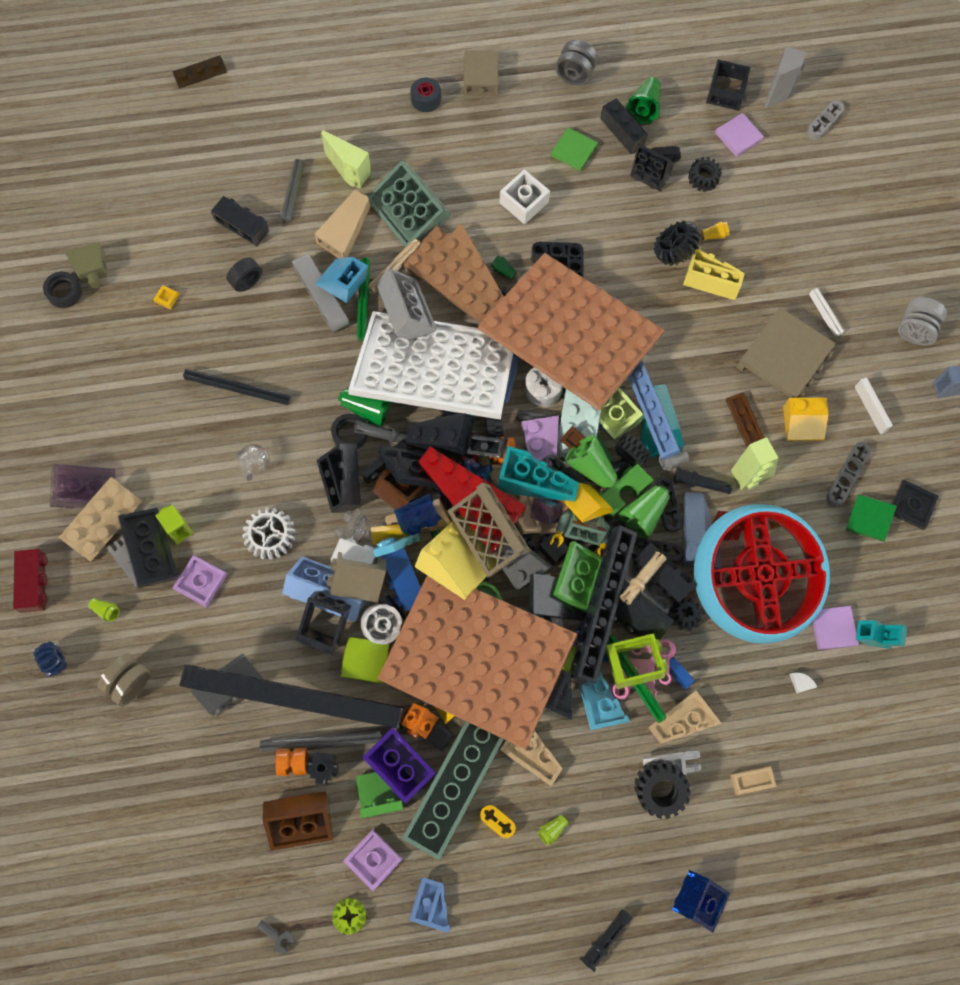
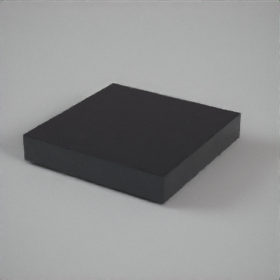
M902 480L892 502V505H896L893 516L925 530L939 496L906 480Z

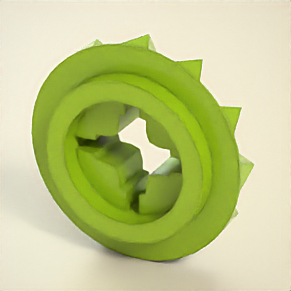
M346 898L338 902L332 913L335 929L347 935L360 931L366 921V910L363 904L354 898ZM347 906L350 913L358 914V916L352 918L351 926H349L347 919H340V917L346 914Z

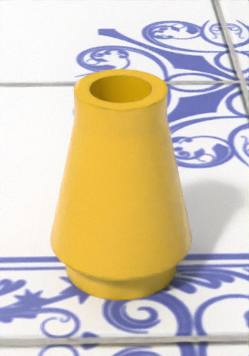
M720 221L703 229V239H725L726 236H729L727 222L722 223Z

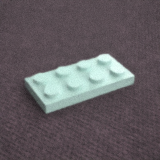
M567 389L557 442V456H560V458H566L571 450L560 441V438L573 425L586 437L594 435L597 438L601 410L598 411Z

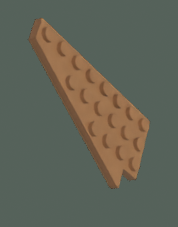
M462 224L450 235L436 226L423 239L421 245L402 263L403 268L479 323L504 298Z

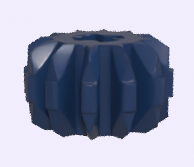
M49 641L35 648L34 660L45 676H56L66 669V658L55 642Z

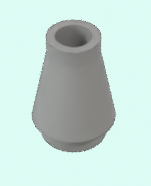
M686 451L665 460L661 456L659 457L661 468L668 471L689 461Z

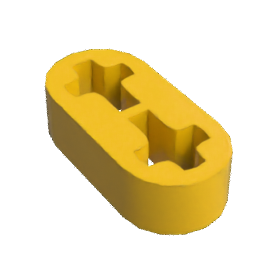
M492 805L485 806L480 813L481 820L502 838H509L514 835L516 829L514 822ZM494 810L493 815L498 819L497 822H494L492 819L485 820L486 814L484 811ZM499 821L505 825L507 823L511 824L510 830L512 831L510 834L507 832L502 834V827L498 825Z

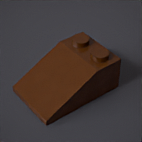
M388 469L378 478L373 493L396 511L401 512L409 509L428 487L397 483Z

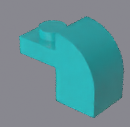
M876 620L858 621L856 640L869 646L892 649V646H905L907 627L904 625H884Z

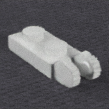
M699 751L642 757L643 766L645 764L650 766V761L653 760L655 763H659V760H664L665 763L670 761L673 765L676 764L684 775L702 770L701 764L693 763L686 765L685 760L698 759L700 757Z

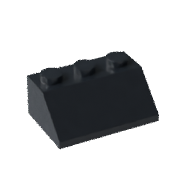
M624 585L622 587L621 594H623L624 591L627 589V587ZM637 595L630 605L619 598L613 622H619L624 625V629L632 635L635 633L642 637L654 634L655 639L660 640L674 620Z

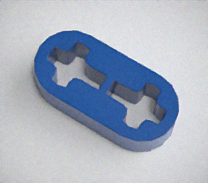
M674 657L669 659V673L684 689H688L694 684V679Z

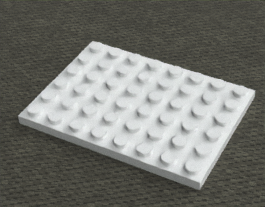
M372 312L349 386V395L501 419L513 353L478 330V328L434 321L437 328L434 333L414 339L399 337L394 333L388 313Z

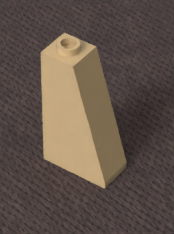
M354 190L315 233L317 244L337 258L348 257L370 210L368 196L363 192L360 193Z

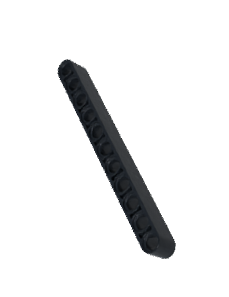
M184 664L179 686L397 729H403L401 724L405 719L407 708L187 664Z

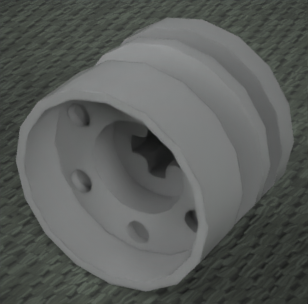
M914 298L906 308L905 315L898 327V333L905 340L917 345L933 344L937 340L941 330L940 327L945 321L947 309L940 302L931 298Z

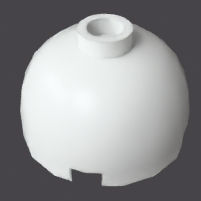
M375 604L363 613L361 629L369 641L376 644H388L394 641L400 633L402 619L400 613L394 607L386 604Z

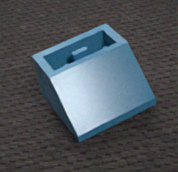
M354 257L335 259L318 279L316 285L347 303L365 281L368 265Z

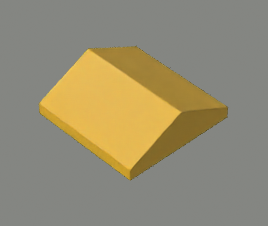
M579 483L575 502L562 500L582 523L613 512V508L588 484Z

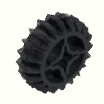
M683 220L681 223L677 221L674 225L671 224L670 227L660 232L659 237H656L654 253L658 260L665 265L669 264L672 266L673 264L678 265L679 262L684 263L687 258L690 259L692 254H696L695 250L700 248L699 244L702 243L701 233L697 226L690 221L686 222Z

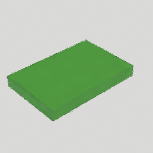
M575 541L570 542L553 595L582 612H587L602 557Z

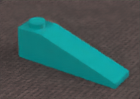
M666 384L653 386L678 447L682 451L684 447L682 434ZM646 419L642 421L640 441L649 449V453H651L650 458L660 457Z

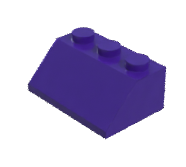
M393 727L362 757L405 804L437 775Z

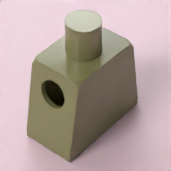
M99 242L65 252L82 283L89 282L91 288H97L101 285L100 278L107 276L105 251Z

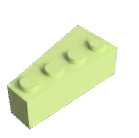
M766 437L750 444L732 468L731 472L741 490L745 488L753 489L759 485V482L775 476L778 456L768 438Z

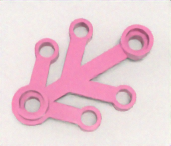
M664 639L660 641L662 649L669 647V652L663 653L660 651L662 659L665 658L668 670L665 675H668L669 679L666 682H663L662 679H659V681L663 685H668L672 680L669 674V659L675 655L676 648L672 641ZM650 646L642 647L638 653L634 652V650H631V652L635 656H640L643 653H651ZM653 656L650 659H630L634 667H640L637 670L639 675L655 672ZM655 680L646 682L648 689L654 690L653 696L655 698L657 695ZM615 684L613 686V694L618 699H626L633 686L625 687V694L620 695L619 689L616 688Z

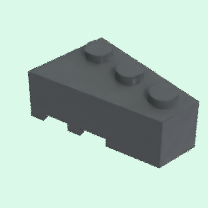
M500 545L493 553V555L498 556ZM504 545L502 557L508 558L514 554V551L510 546ZM531 550L527 554L519 556L502 569L515 589L519 590L530 583V574L542 575L554 566L547 563L539 554Z

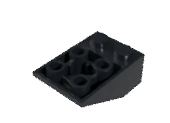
M638 144L630 176L636 181L642 182L650 188L661 192L671 175L673 164L671 159Z

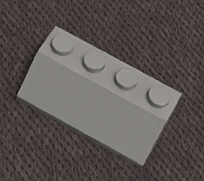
M388 268L376 284L394 333L399 337L414 339L436 332L437 328L417 279Z

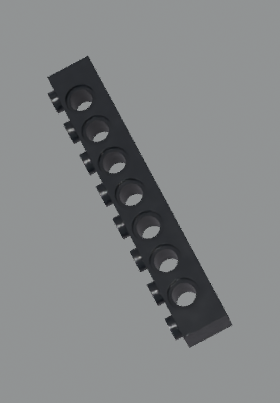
M618 526L609 532L570 669L571 680L585 686L596 684L637 532L623 526Z

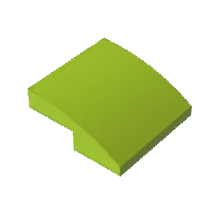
M347 637L340 677L382 684V681L377 678L387 660L390 644H376L366 639Z

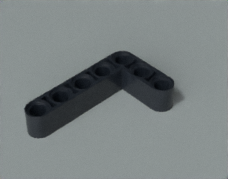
M540 241L532 245L531 261L534 264L546 253L569 269H576L577 272L575 273L584 278V249L579 243Z

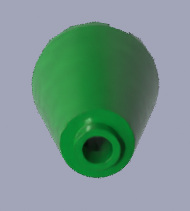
M654 77L647 78L627 102V111L639 124H651L652 121L657 120L659 117L661 102L660 81Z
M345 388L344 391L341 390L338 398L342 407L373 425L383 427L386 421L385 416L391 406V401L349 395V388Z

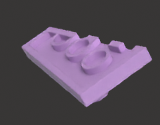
M559 415L522 421L521 423L526 450L532 454L533 458L540 462L550 454L557 456Z

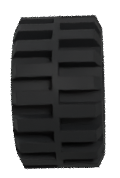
M654 760L650 761L651 765L647 766L645 764L643 766L644 771L639 770L637 773L639 778H635V792L642 808L645 811L647 810L651 816L655 814L660 819H662V815L666 819H669L671 814H674V816L679 815L677 811L681 810L683 812L685 810L684 804H688L690 801L688 796H691V791L687 778L676 764L673 765L670 761H667V763L664 760H659V763H655ZM662 780L673 782V788L668 795L664 797L651 795L652 788L657 782Z

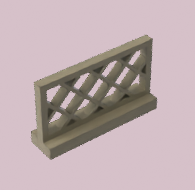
M482 482L476 487L477 490L449 509L448 513L487 577H491L519 556L525 555L531 550L490 485ZM478 495L482 500L480 509L472 507L473 499ZM460 508L467 509L465 520L458 519L455 514ZM471 510L480 511L477 523L469 521ZM484 512L490 513L492 516L490 525L481 524ZM468 523L477 525L475 536H469L466 532ZM481 526L490 527L488 539L479 538ZM494 528L501 530V542L492 540ZM478 540L487 541L485 553L477 550ZM491 542L500 544L498 556L489 554ZM504 545L510 546L514 551V554L508 558L502 557ZM488 556L497 558L496 567L491 570L487 566Z

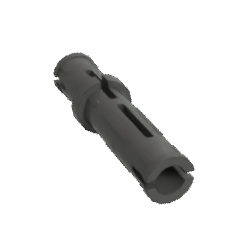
M358 420L354 426L355 433L382 438L390 443H406L408 433L397 431L396 428H384Z

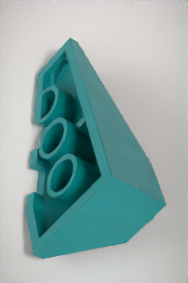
M507 446L496 488L513 495L575 502L579 483L562 472H556L551 469L544 461L540 462L533 458L529 452Z

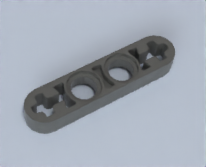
M859 442L851 449L827 493L826 499L831 506H839L846 500L870 455L871 449L867 443ZM862 448L863 454L859 458H856V456L859 453V449ZM849 462H853L857 465L856 471H852L849 469ZM840 478H847L849 486H843L840 483ZM838 490H841L838 496L839 499L837 501L834 500V495Z

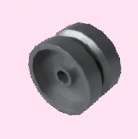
M570 40L563 46L561 55L555 64V70L565 82L572 85H584L590 80L598 62L597 52L584 41Z

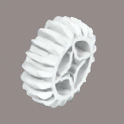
M269 508L265 509V513L258 510L259 515L251 514L253 520H246L249 526L243 527V530L247 532L242 534L243 539H246L244 545L249 546L247 549L249 552L254 551L253 555L255 557L260 555L263 560L267 555L272 560L274 554L277 558H280L279 552L282 551L286 554L285 547L292 548V544L289 541H295V537L292 536L296 533L295 529L292 528L294 523L290 521L288 515L284 516L285 513L283 511L278 513L276 508L271 513ZM267 521V523L264 526L259 527L260 524ZM276 521L284 526V533L276 530ZM268 531H272L273 534L269 537L265 535ZM254 534L262 538V547L255 543ZM280 541L278 544L271 547L273 542Z

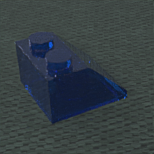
M689 870L683 880L681 890L675 898L672 910L714 933L730 892L709 878Z

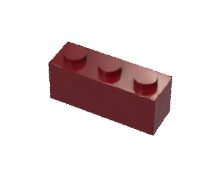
M39 549L14 551L13 609L19 613L45 611V605L47 604L45 585L48 582L45 566L48 564L46 554Z

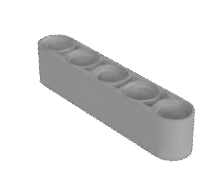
M307 253L291 261L297 275L331 331L334 333L349 325V321L334 295L316 285V282L322 275L309 254Z

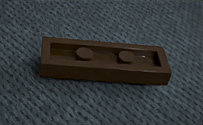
M221 55L172 72L180 89L225 74L227 70Z

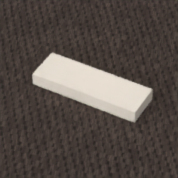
M867 378L861 379L856 384L855 389L880 435L884 434L893 424Z

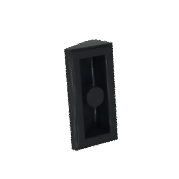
M468 434L466 453L503 458L508 439Z

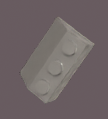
M785 47L765 101V108L787 100L790 93H794L802 74L800 71H804L807 62L804 60L806 52Z

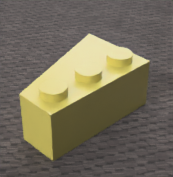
M700 248L695 250L696 254L691 256L683 285L735 300L745 273L726 262L723 264L715 259V255L711 253L708 255L701 251Z

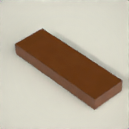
M744 392L727 397L726 403L746 448L750 444L764 439Z

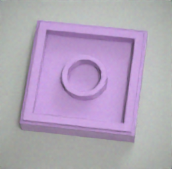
M743 113L720 126L715 131V134L736 157L763 141L764 138Z
M193 555L172 589L207 608L228 574Z
M851 606L821 609L818 616L813 620L818 650L859 645L856 640L857 633Z
M372 829L343 861L374 891L403 858Z

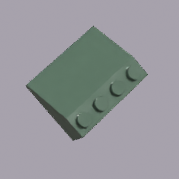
M403 160L368 195L369 203L405 247L413 239L422 240L436 226L440 228L452 216L412 166Z

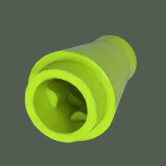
M96 598L91 599L88 604V608L93 610L105 622H113L120 612L115 603Z
M560 814L557 818L540 826L537 834L546 845L553 844L568 825V822Z

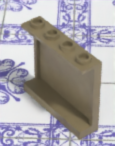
M779 307L741 358L736 368L740 371L747 368L790 398H801L805 393L803 388L805 385L809 387L814 381L813 374L815 372L819 374L825 365L822 363L823 360H829L834 353L832 348L836 343Z

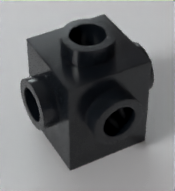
M313 752L312 762H308L307 774H310V778L315 780V784L327 785L328 781H333L334 776L337 777L338 764H335L336 755ZM325 766V770L321 772V767Z

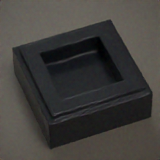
M437 722L428 735L427 740L442 751L454 733Z

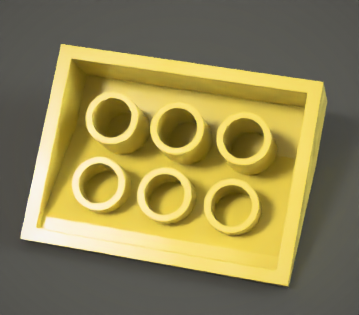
M454 521L421 550L415 565L417 569L464 600L487 577ZM467 526L466 532L468 535L475 536L473 529ZM478 540L477 550L485 553V544ZM488 556L487 566L491 570L496 567L497 560L494 557Z

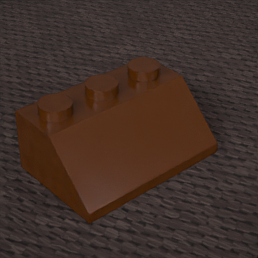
M326 791L263 802L262 820L270 851L333 840L330 806Z

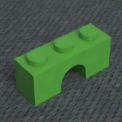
M639 464L633 468L629 466L623 472L624 476L622 478H616V483L606 492L602 490L598 493L613 508V512L604 515L608 521L615 518L626 505L620 498V492L630 491L638 497L651 486L653 479Z

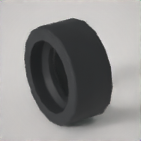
M247 257L239 260L230 268L226 279L235 291L243 292L253 287L259 281L263 270L253 258Z
M59 271L51 274L44 281L43 285L44 295L57 308L71 307L81 298V286L76 278L68 272ZM70 282L73 285L71 292L65 297L57 298L52 295L53 289L60 283Z
M348 413L342 414L332 423L331 434L336 446L339 443L357 444L358 450L365 444L368 435L360 434L359 438L355 441L345 442L340 439L338 434L340 427L344 424H355L357 420L364 422L361 417Z

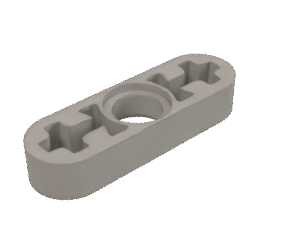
M832 101L820 113L807 130L808 138L818 140L826 133L843 113L844 105L842 102ZM821 118H827L830 122L824 123Z

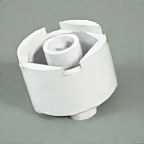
M535 367L532 368L526 375L525 390L528 400L536 406L543 407L553 406L559 401L563 386Z

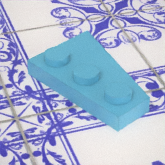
M415 533L394 540V537L384 539L377 543L378 547L373 549L374 555L379 557L413 544V542L420 540L419 534Z
M600 671L596 684L585 686L579 683L590 731L630 722L628 716L622 711L620 703L611 693L609 685Z

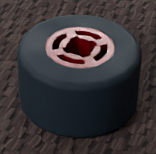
M424 77L415 80L410 89L411 103L415 109L421 112H431L438 108L441 102V88L437 81Z

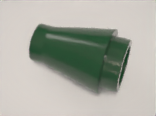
M500 255L494 259L490 266L494 272L510 280L518 272L504 256L501 257Z

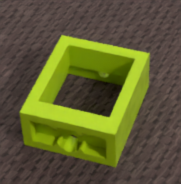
M654 634L606 645V653L617 689L665 678L668 666L665 658H661V643L659 639H655ZM650 646L657 671L624 679L617 654Z

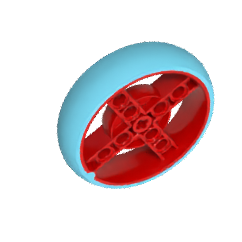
M751 504L727 512L706 531L696 552L694 582L703 608L721 629L744 641L766 644L789 639L802 632L813 622L827 598L830 584V568L828 557L820 538L803 519L791 511L778 506ZM768 521L778 524L792 535L803 552L804 560L788 561L782 551L771 546ZM742 522L746 548L736 557L732 568L714 569L715 556L722 539L733 527ZM755 529L759 533L758 538H756L754 535ZM758 549L761 551L760 558L757 556ZM798 565L800 566V569H801V570H800V573L797 572V566H798ZM779 567H781V569H782V575H781V576H780V574H779V572H778ZM742 571H744L745 573L744 580L741 578ZM723 573L727 576L726 582L722 580ZM807 577V587L802 603L793 616L781 624L778 598L787 591L791 579ZM735 586L740 594L753 601L756 628L736 619L724 606L716 588ZM763 589H765L767 592L765 598L762 594ZM766 609L769 610V616H768V618H767L766 615H765V610H766Z

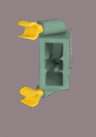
M568 509L561 515L556 527L557 533L550 539V545L553 543L554 538L559 540L557 546L559 547L564 541L562 537L564 533L565 537L600 545L594 551L595 554L600 556L601 551L604 553L610 526L603 516L582 523Z

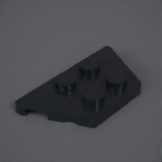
M380 446L378 453L397 483L436 487L437 484L419 464V460L425 454V451ZM443 454L446 457L451 458V455Z
M561 670L545 709L572 721L571 673Z

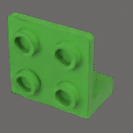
M376 772L356 777L361 805V818L404 810L403 801Z

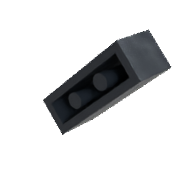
M617 98L602 107L600 119L631 155L637 151L638 144L645 146L648 133Z
M223 196L211 210L214 221L255 246H258L269 232L265 218L256 216L249 208H243L232 198L228 199Z

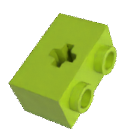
M173 505L162 508L155 515L167 534L177 545L194 534Z

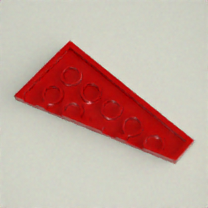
M429 447L419 460L421 467L437 484L453 506L477 490L476 487L483 482L490 485L514 525L526 510L524 504L432 447ZM479 495L473 499V508L480 509L482 500ZM460 508L457 512L465 520L467 509ZM471 510L469 521L477 523L480 511ZM483 513L481 524H491L492 516L490 513ZM468 523V526L476 532L477 525ZM481 526L479 538L488 539L490 527ZM494 528L492 540L501 542L502 532L500 529ZM480 540V541L483 542V543L485 544V546H486L487 541H482V540ZM491 542L489 552L493 555L500 544Z

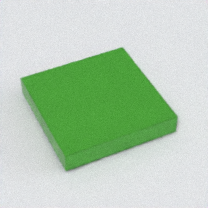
M567 128L551 152V156L581 171L596 149L598 142Z

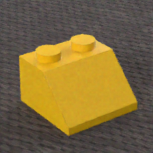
M789 398L783 406L786 441H824L828 421L827 398Z

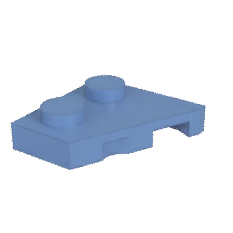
M425 877L421 878L409 921L449 933L450 927L447 919L443 883Z

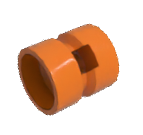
M289 748L277 749L275 758L276 775L289 776L292 772L295 776L307 775V748H295L293 751Z

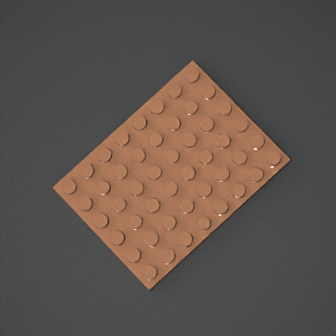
M546 253L539 258L478 325V330L598 411L603 408L665 331Z
M427 575L377 679L521 748L527 749L577 634L477 589L464 600Z

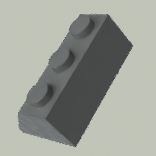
M243 653L219 670L264 679L251 660ZM195 689L191 690L192 694L206 711L213 716L215 714L217 716L227 710V705L242 699Z

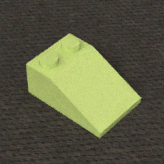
M322 130L321 136L326 156L350 186H356L361 189L371 174L369 153Z

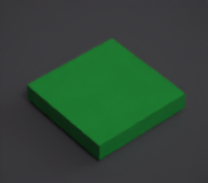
M858 494L846 530L885 542L896 505Z

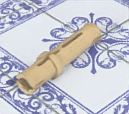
M656 552L637 577L632 578L630 585L620 595V598L630 605L639 592L645 590V585L667 560L663 554L660 555V552Z

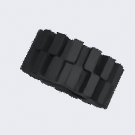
M701 157L700 160L698 158L692 163L688 179H690V184L693 183V188L697 186V190L700 191L702 188L703 192H706L707 188L708 191L716 188L722 175V168L719 167L720 164L718 162L715 164V159L710 161V157H707L706 160L704 157ZM699 171H707L711 174V177L704 178L700 176Z
M502 415L501 419L484 417L487 436L504 437Z
M627 434L623 435L614 446L617 455L621 456V459H627L632 467L637 464L642 467L651 455L645 444L643 445L636 437Z

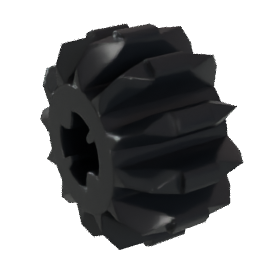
M684 597L680 603L676 600L674 602L675 606L670 608V611L673 613L669 617L675 619L672 623L674 626L678 623L680 624L679 630H683L686 627L687 631H690L692 627L697 628L699 626L698 622L703 620L700 616L703 610L697 609L700 603L692 604L693 598H690L687 602ZM684 611H688V612H689V613L687 614V615H689L687 618L684 617V614H685V613H683Z

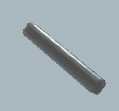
M302 159L294 160L281 213V220L284 222L291 221L304 167Z

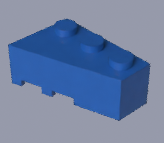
M401 548L395 552L382 555L380 558L386 559V571L389 576L387 582L390 589L395 590L397 597L394 599L398 608L408 611L412 608L421 587L405 549Z

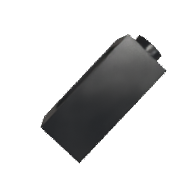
M718 59L706 103L739 111L751 67ZM721 75L741 80L739 93L715 88L717 76Z
M314 591L307 599L296 641L333 655L339 647L351 605L346 604L343 600L330 598L323 592ZM316 605L341 614L334 638L309 628Z

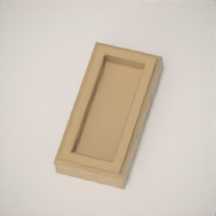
M771 766L730 775L735 795L777 787Z

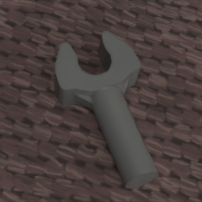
M263 920L257 926L259 930L274 940V950L278 953L289 952L287 948L282 946L283 939L295 943L294 936L289 930L279 933Z

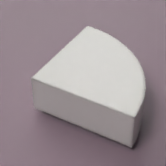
M803 673L789 674L796 694L817 688V685L809 676Z

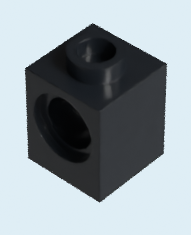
M555 532L551 535L546 534L540 539L538 548L553 566L562 560L568 551V546L564 542L557 547L559 540L554 538L553 543L550 545V539L556 534Z

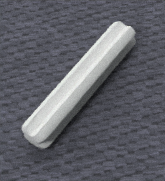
M818 288L812 290L809 295L835 337L841 335L844 329Z

